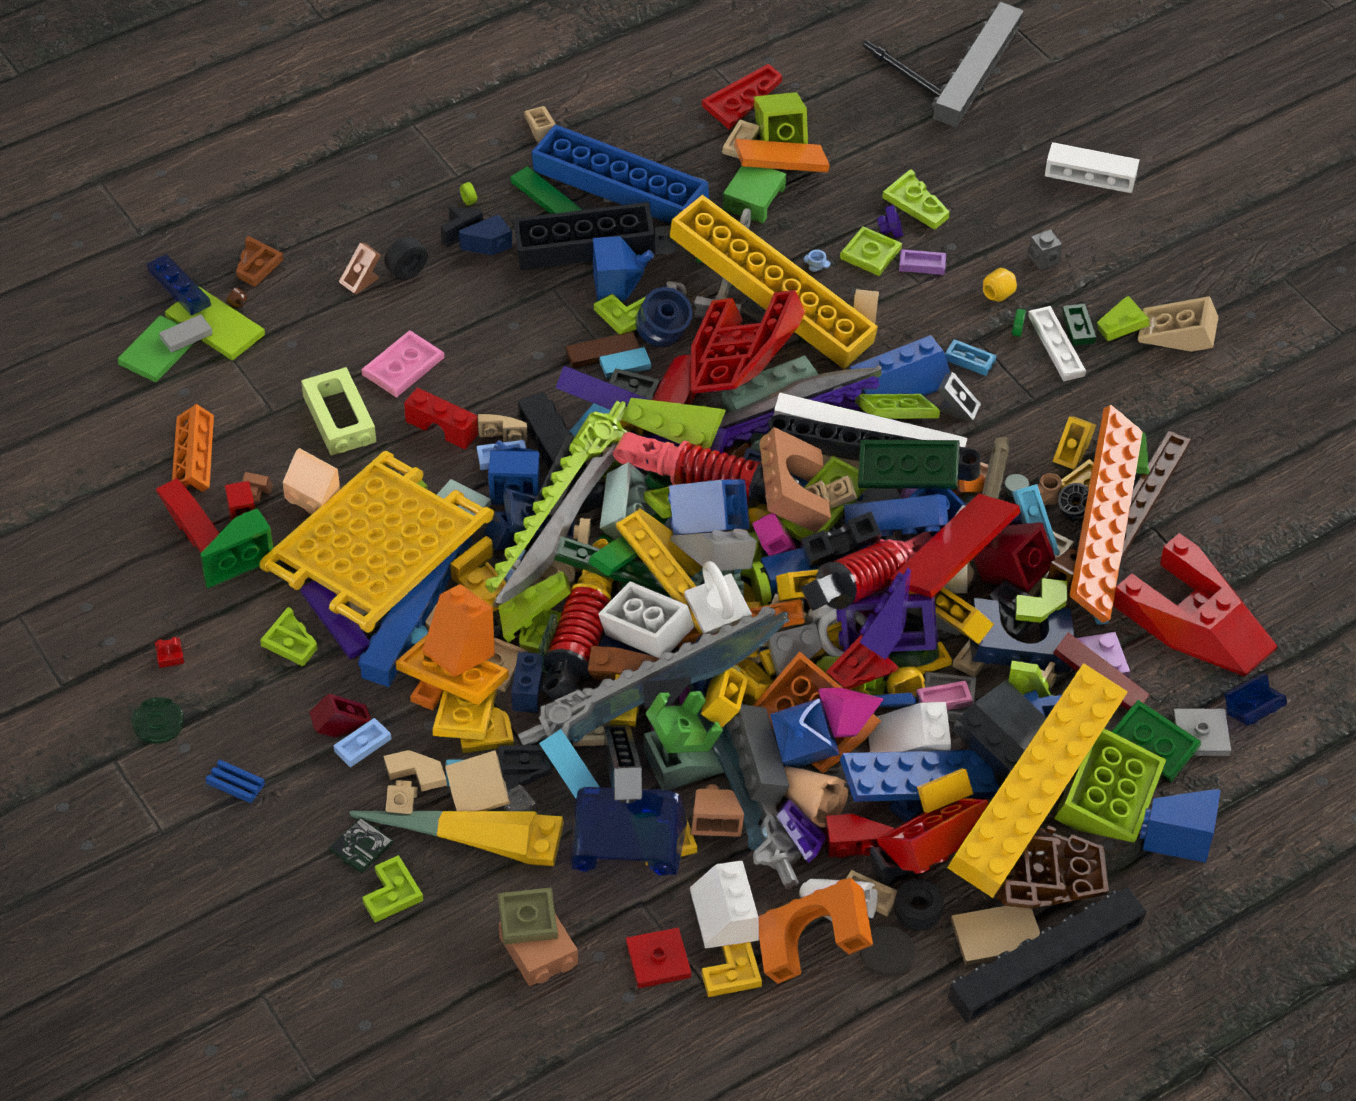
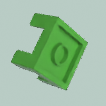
M701 691L690 692L681 706H665L670 694L659 693L646 712V715L667 753L710 751L723 730L720 724L715 722L708 733L706 732L697 716L706 702Z

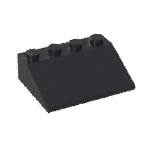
M1005 680L968 708L956 720L952 731L1005 781L1046 720V717L1010 682Z

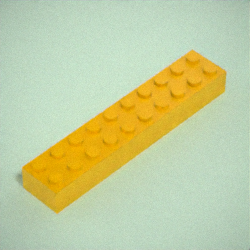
M701 195L672 219L670 238L765 310H767L775 292L795 290L805 310L801 323L795 333L841 368L845 369L874 343L877 325L704 195Z
M1083 663L947 868L993 898L1128 691Z

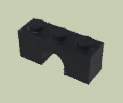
M868 512L848 520L846 525L837 530L827 533L823 530L802 538L800 547L811 569L874 544L880 540L881 533L872 512Z

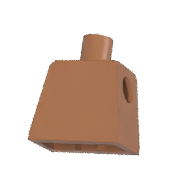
M714 784L706 786L705 789L696 790L691 835L741 837L744 812L734 791L720 790Z

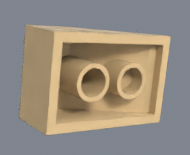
M1210 296L1143 309L1144 314L1149 318L1150 326L1139 330L1138 341L1140 343L1185 351L1213 348L1218 314Z

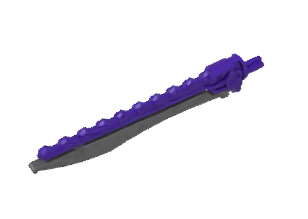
M881 366L829 372L794 381L754 403L724 414L719 427L730 431L724 448L729 449L733 442L737 440L748 441L754 433L766 434L769 431L768 421L774 415L779 393L825 404H840L844 397H858L864 389L876 390L880 386L877 377L882 375ZM659 435L646 436V438H652L660 442L673 443L677 447L680 445Z

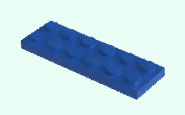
M973 750L843 753L840 758L854 802L921 800L917 789L918 786L961 768L967 770L973 791L972 795L965 798H993L999 790L992 768Z

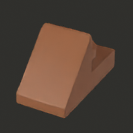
M360 242L339 283L354 294H358L379 279V276L373 272V269L381 255L367 244Z

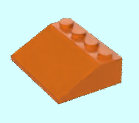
M799 651L753 706L767 709L774 731L770 714L818 698L821 700L818 691L821 688L843 687ZM872 714L855 737H835L839 755L812 763V765L824 774L840 761L843 753H850L865 741L881 720Z

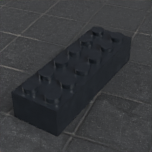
M649 202L513 219L520 270L593 261V238L621 236L636 255H642L647 250L652 251L653 254L656 253Z

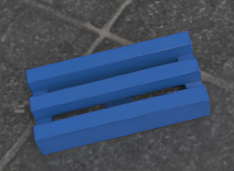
M220 759L217 762V767H213L211 770V775H207L205 778L206 784L248 803L253 802L265 785L263 778ZM217 777L231 782L232 785L217 779ZM237 787L245 788V789L251 791V793H248V792H246V791H244V790H242V789H239V788H237Z

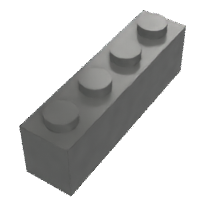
M741 704L740 711L728 722V728L732 733L733 745L737 751L739 766L745 779V787L748 790L750 800L779 803L788 790L789 783L767 709Z

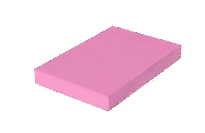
M409 330L362 368V375L397 398L443 360L444 352Z

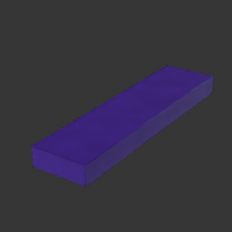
M316 581L301 587L302 595L349 659L368 650L370 641L357 623L342 614H335L330 611L329 605L336 597L333 591Z

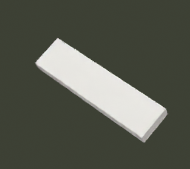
M1051 306L1029 311L1028 317L1062 380L1068 381L1085 377L1086 370Z

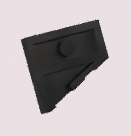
M540 745L499 746L498 758L508 793L551 774V761Z

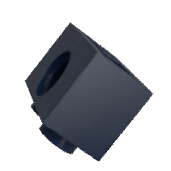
M518 651L512 686V711L538 713L544 677V654Z

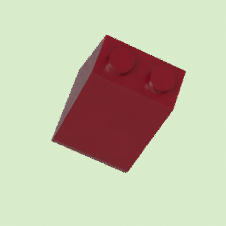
M1040 522L1006 526L974 557L983 582L999 586L1006 580L1024 592H1028L1049 571L1051 562L1056 559L1043 523Z

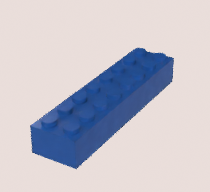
M556 124L531 152L535 172L620 205L649 202L651 217L672 224L673 218L701 195L709 199L707 181Z

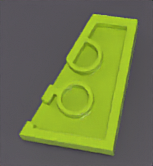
M912 169L883 191V199L934 230L949 219L947 208L935 195H931L926 190V185L923 181H918Z
M564 571L552 575L534 586L528 587L498 607L503 637L508 643L515 638L514 633L521 627L525 626L527 629L534 623L532 619L541 611L548 612L571 593L568 576Z

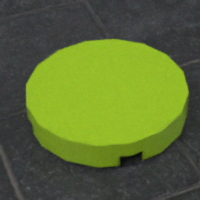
M760 561L753 562L751 569H749L756 602L761 603V606L771 605L768 603L772 599L768 577L765 572L761 573L760 568L764 566Z

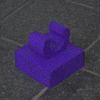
M895 206L886 207L887 216L877 218L881 233L887 234L892 230L895 238L903 236L901 221Z

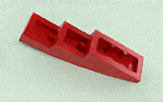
M178 478L156 488L157 494L179 529H183L193 547L196 546L201 553L219 535L213 523Z

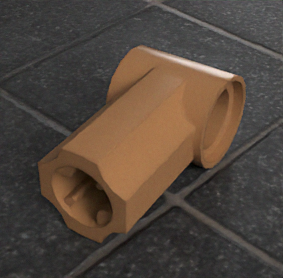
M1044 474L1037 486L1045 507L1046 505H1054L1058 502L1062 480L1057 474Z

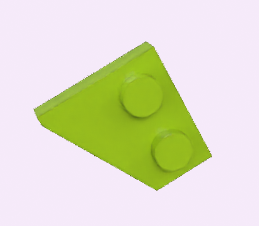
M1129 296L1120 301L1097 322L1098 331L1107 341L1150 326L1149 318Z
M289 607L260 640L262 647L301 666H304L317 651L316 641L306 632L302 622H298L293 610Z
M1012 661L1008 682L1023 696L1034 690L1037 691L1039 698L1051 695L1048 690L1049 684L1042 677V672L1038 665Z

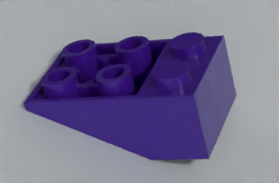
M907 568L904 574L900 572L897 574L888 590L890 594L884 593L874 610L876 615L871 613L860 630V633L863 634L860 643L885 660L899 641L905 628L911 575L909 568Z

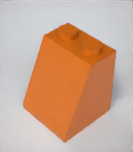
M461 584L440 594L425 640L423 653L454 677L495 656L493 607Z

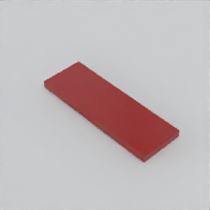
M978 494L890 577L891 583L899 572L904 574L907 568L911 570L909 591L930 598L934 597L1020 513L1019 505Z

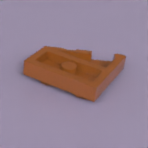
M247 236L245 240L246 246L241 253V262L238 263L236 274L237 278L256 287L284 260L283 253Z

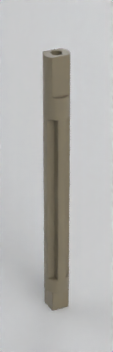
M1007 437L995 438L982 491L983 495L996 499L999 498L1009 453Z

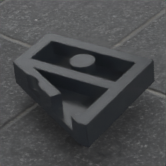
M1004 580L990 594L989 600L998 601L1000 620L1010 636L1017 640L1033 622L1015 620L1016 596L1030 595Z

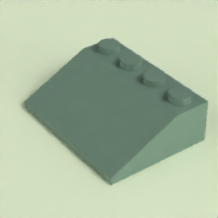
M804 355L762 371L758 376L736 389L722 390L721 407L726 410V413L735 411L784 388L794 381L816 376L818 373ZM754 433L746 442H750L753 445L755 441L760 440L765 434Z

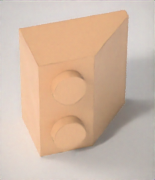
M300 448L297 449L283 480L284 497L291 504L304 508L312 515L340 490L338 469Z

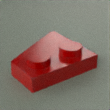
M860 635L826 673L841 687L850 690L896 672L898 667L888 657L885 660L861 644L862 635Z

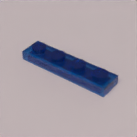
M167 254L147 263L148 271L191 316L212 306L210 298Z

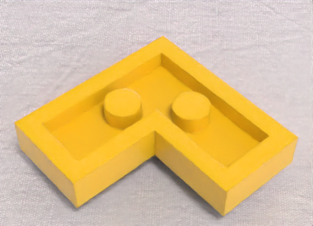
M750 942L722 946L727 964L702 968V977L708 997L762 987V979Z

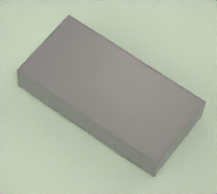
M201 314L159 333L160 339L171 353L213 334L212 328Z

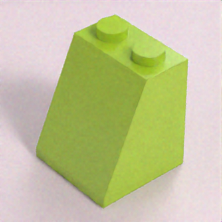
M797 92L754 97L756 124L760 126L759 135L761 141L808 144L807 108Z

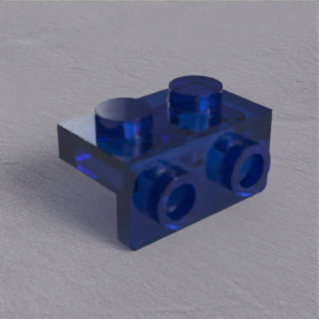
M1265 673L1225 693L1228 715L1246 726L1256 723L1259 719L1287 705L1286 696L1269 686L1268 675Z

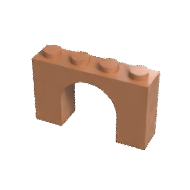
M773 427L768 434L761 438L759 444L768 511L817 533L831 518L829 500L801 487L792 478L790 473L809 482L824 467L822 451Z

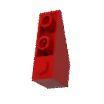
M854 814L826 816L825 835L827 836L828 856L840 858L850 855L870 856V849L872 847H881L877 842V838L895 828Z

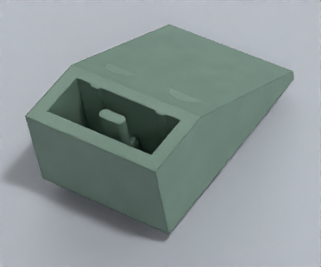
M704 727L707 733L711 729V727ZM655 730L644 734V753L663 792L736 769L721 736L718 737L710 751L667 753Z

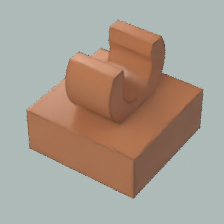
M245 472L242 481L250 482L255 502H260L262 493L271 494L273 484L268 476Z

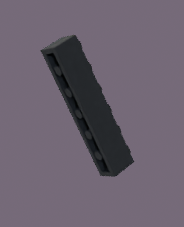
M541 392L518 400V416L521 421L527 423V432L549 469L566 434L574 436L571 432H567L565 421L562 416H558L553 400H549L545 392ZM586 462L583 463L581 468L578 470V472L572 479L571 484L564 497L567 496V494L574 486L582 472L587 467ZM600 482L596 483L588 494L577 515L602 507L604 488Z
M630 725L604 726V757L614 799L619 800L621 803H633L636 799H642V769Z

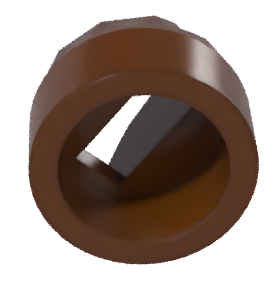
M236 287L230 292L226 302L235 308H241L244 306L242 301L246 302L247 297L242 290Z

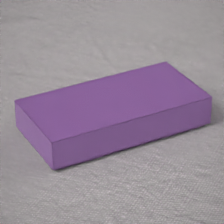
M901 249L899 271L944 275L946 253Z

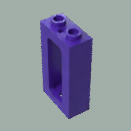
M909 594L907 608H922L924 630L902 632L899 641L891 652L935 650L938 645L935 597L930 598L920 594ZM882 596L866 597L854 602L845 609H836L837 621L842 622V631H839V644L844 646V652L860 635L863 636V634H859L856 631L855 612L875 610Z

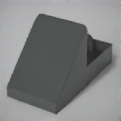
M953 372L945 374L938 388V391L945 398L939 409L940 412L969 422L973 421L981 406L980 402Z

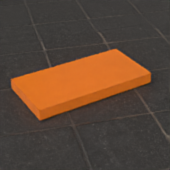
M735 139L734 147L743 167L813 172L829 171L830 165L821 145Z

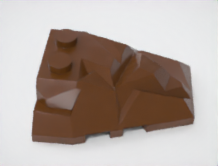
M1049 825L1046 829L1039 827L996 892V898L1000 899L1004 906L1034 909L1107 895L1109 888L1104 847L1075 835L1067 838L1056 834V828Z

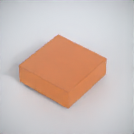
M420 681L410 696L411 702L434 710L441 700L444 690Z

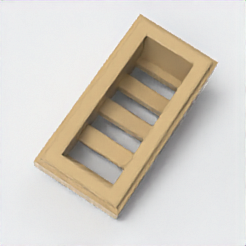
M545 106L524 111V116L539 144L556 123Z

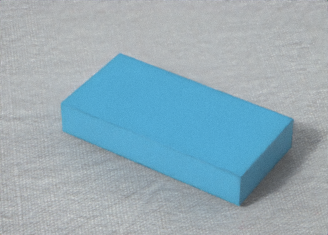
M645 347L600 357V365L606 379L611 378L615 368L631 373L651 369V362Z

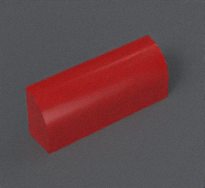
M681 355L672 360L652 400L692 404L697 393L693 394L691 391V355Z

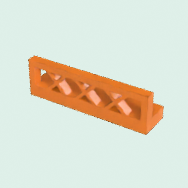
M198 404L177 416L172 480L178 478L185 487L191 484L204 492L210 486L214 415Z

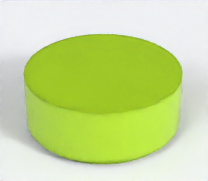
M470 182L461 184L460 194L464 203L468 206L477 203V195L473 185Z

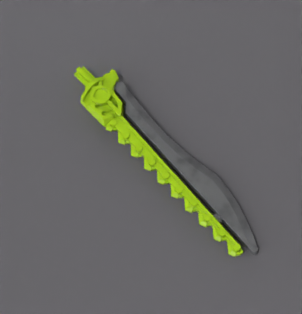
M616 401L608 414L596 411L590 413L572 443H570L569 451H571L572 455L560 459V466H562L563 470L551 474V481H553L554 485L542 488V496L545 500L533 503L532 510L536 515L524 518L523 526H525L526 530L514 534V541L517 545L506 548L504 556H506L507 561L495 565V572L498 576L486 579L485 587L490 593H493L511 568L515 570L493 601L494 607H499L526 590L555 561L554 557L560 537H566L582 503L615 460L613 451L623 434L628 432L620 424L627 409L625 402L622 401L620 403ZM606 447H610L603 457H598ZM591 460L527 554L520 561L518 557L585 461Z

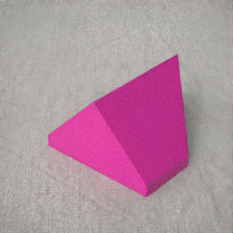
M821 688L818 690L834 737H855L884 700V698L844 688Z

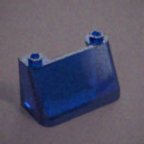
M580 788L576 797L571 865L573 870L586 872L597 866V859L648 861L650 869L657 875H677L687 827V819L681 797L672 791L642 789V799H636L633 803H621L619 800L614 799L612 788Z

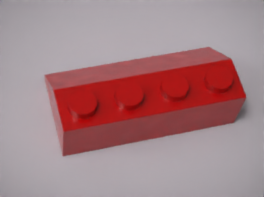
M962 798L934 811L925 812L878 837L877 842L902 870L914 871L917 874L926 872L932 864L948 860L949 855L959 850L989 805L988 800Z

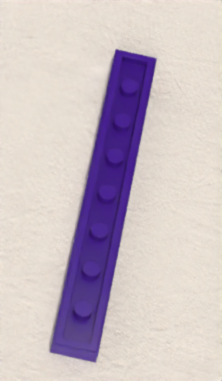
M567 366L563 367L556 388L609 410H611L616 401L620 403L622 401L625 402L627 407L631 398L650 400ZM719 427L710 449L712 451L717 450L721 454L730 431Z

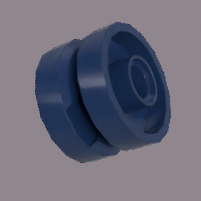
M661 287L654 289L646 296L636 315L635 326L639 335L646 342L654 346L667 347L674 345L681 339L692 319L691 304L682 292L674 288Z

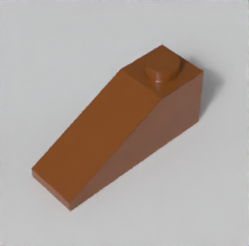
M591 646L588 671L594 681H603L604 679H612L614 681L616 674L621 675L624 670L630 669L634 672L640 668L643 661L651 660L656 662L659 658L615 647ZM671 670L650 681L670 679Z

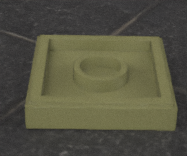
M552 887L497 893L503 945L558 939Z

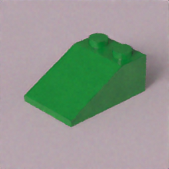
M258 508L235 517L200 553L207 589L259 567L261 559L273 549L271 528Z

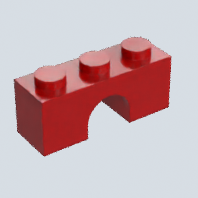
M418 387L404 402L405 421L424 431L432 423H436L444 431L445 440L466 450L478 436V415Z

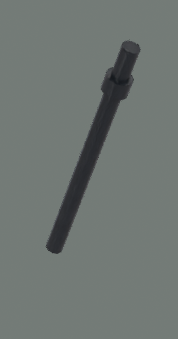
M869 40L864 41L863 47L873 53L876 59L886 62L934 96H940V88L889 54L888 50L882 46H876Z

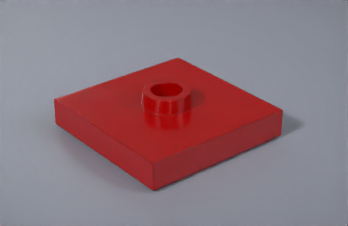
M679 927L626 938V946L638 988L691 978V969Z

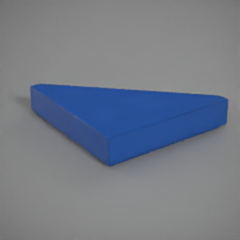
M911 693L872 695L884 698L878 707L905 708L917 704V699Z

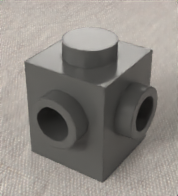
M1051 229L1033 235L1028 247V256L1039 270L1059 264L1062 243Z

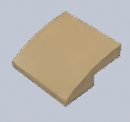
M495 750L445 766L456 811H488L510 804L506 783L502 777L499 758Z

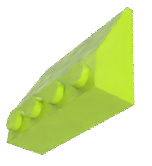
M1104 728L1067 784L1054 819L1077 831L1135 842L1144 821L1145 810L1149 807L1166 759Z

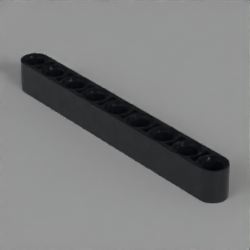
M781 414L772 416L768 421L769 432L775 427L821 449L822 455L859 461L861 440H921ZM960 447L958 480H976L980 476V454L975 449Z

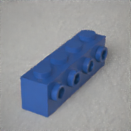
M943 495L844 505L845 525L850 519L872 512L881 537L893 536L894 531H901L902 535L916 534V529L925 528V532H938L941 526H945L948 523L946 496Z

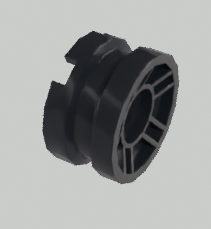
M1072 483L1065 486L1058 497V503L1063 514L1072 521H1083L1089 489L1081 483ZM1073 501H1081L1078 505L1073 504Z

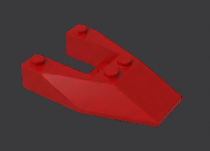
M796 291L775 292L761 323L740 325L743 319L733 298L712 300L691 345L692 393L736 389L758 376L801 323L805 310Z
M1180 533L1164 545L1160 566L1195 590L1180 604L1175 605L1134 574H1130L1116 586L1113 606L1168 647L1246 677L1277 649L1276 643L1199 546Z

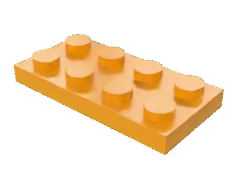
M427 635L396 661V670L477 705L483 702L509 678L508 669L487 660L454 677L423 653Z

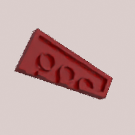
M767 64L703 99L702 107L730 130L754 108L755 96L768 95L782 82V74Z

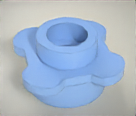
M813 250L804 257V262L809 265V270L812 272L830 267V262L826 260V254L821 250Z

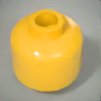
M1004 268L994 270L983 280L985 296L996 302L1004 301L1017 288L1015 275Z

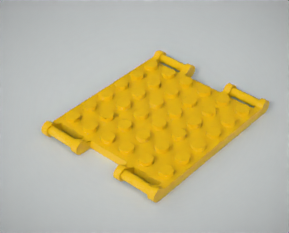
M384 451L261 559L259 566L265 572H272L287 581L289 586L295 590L301 589L305 580L309 577L338 594L329 605L330 611L335 614H342L357 623L360 629L368 633L374 629L376 622L478 528L484 523L491 522L494 510L488 507L483 508L465 498L464 494L458 490L452 491L444 499L416 484L423 478L422 470L417 467L412 468L394 458L392 453ZM388 466H390V467L396 469L397 471H399V472H401V473H403V474H405V475H404V476L400 475L399 473H397V472L393 471L392 469L388 468ZM460 505V506H462L463 508L469 510L470 512H472V513H474V514H476V515L473 516L472 514L466 512L465 510H463V509H461V508H459V507H457V506ZM281 560L298 571L293 574L276 564V562ZM351 602L368 612V614L363 616L345 604Z

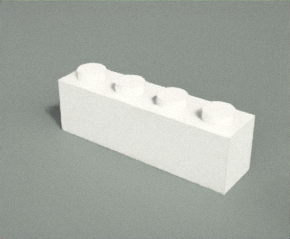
M1052 142L1045 176L1132 193L1139 159Z

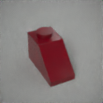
M329 693L309 712L313 728L316 732L334 738L353 733L372 720L365 704Z

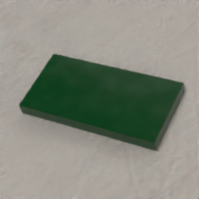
M861 440L858 488L958 489L959 440Z

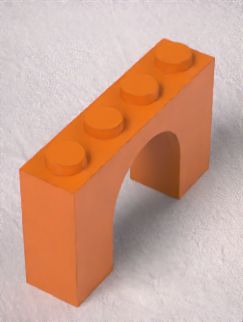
M852 878L842 879L834 885L818 889L810 895L792 900L784 906L768 910L765 914L758 916L759 941L764 973L777 984L801 975L798 940L804 928L811 921L819 917L831 916L835 942L849 955L873 945L864 889Z

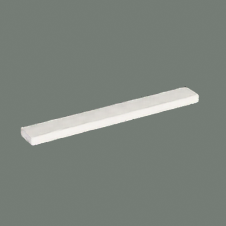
M779 393L774 410V415H788L921 440H959L960 447H965L967 442L966 437Z

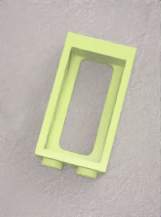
M347 367L301 380L303 397L331 456L376 442L375 426ZM344 392L358 420V424L338 429L323 398Z

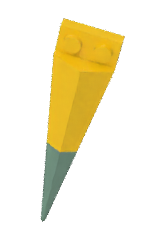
M387 811L349 812L352 818L409 829L470 845L526 864L544 866L555 865L564 825L562 816L537 815L536 812L413 811L411 814Z

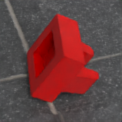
M172 637V639L165 641L159 639L155 642L159 668L185 664L180 638Z

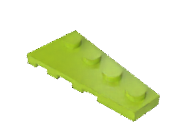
M631 398L622 420L678 444L686 440L704 449L711 448L726 410Z

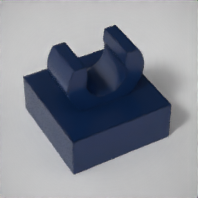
M921 800L893 801L889 807L892 813L905 822L916 818L924 811Z

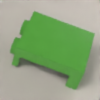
M741 166L723 193L722 210L742 216L743 210L747 208L751 210V220L764 223L767 219V208L778 191L783 192L785 190L786 173L771 168Z

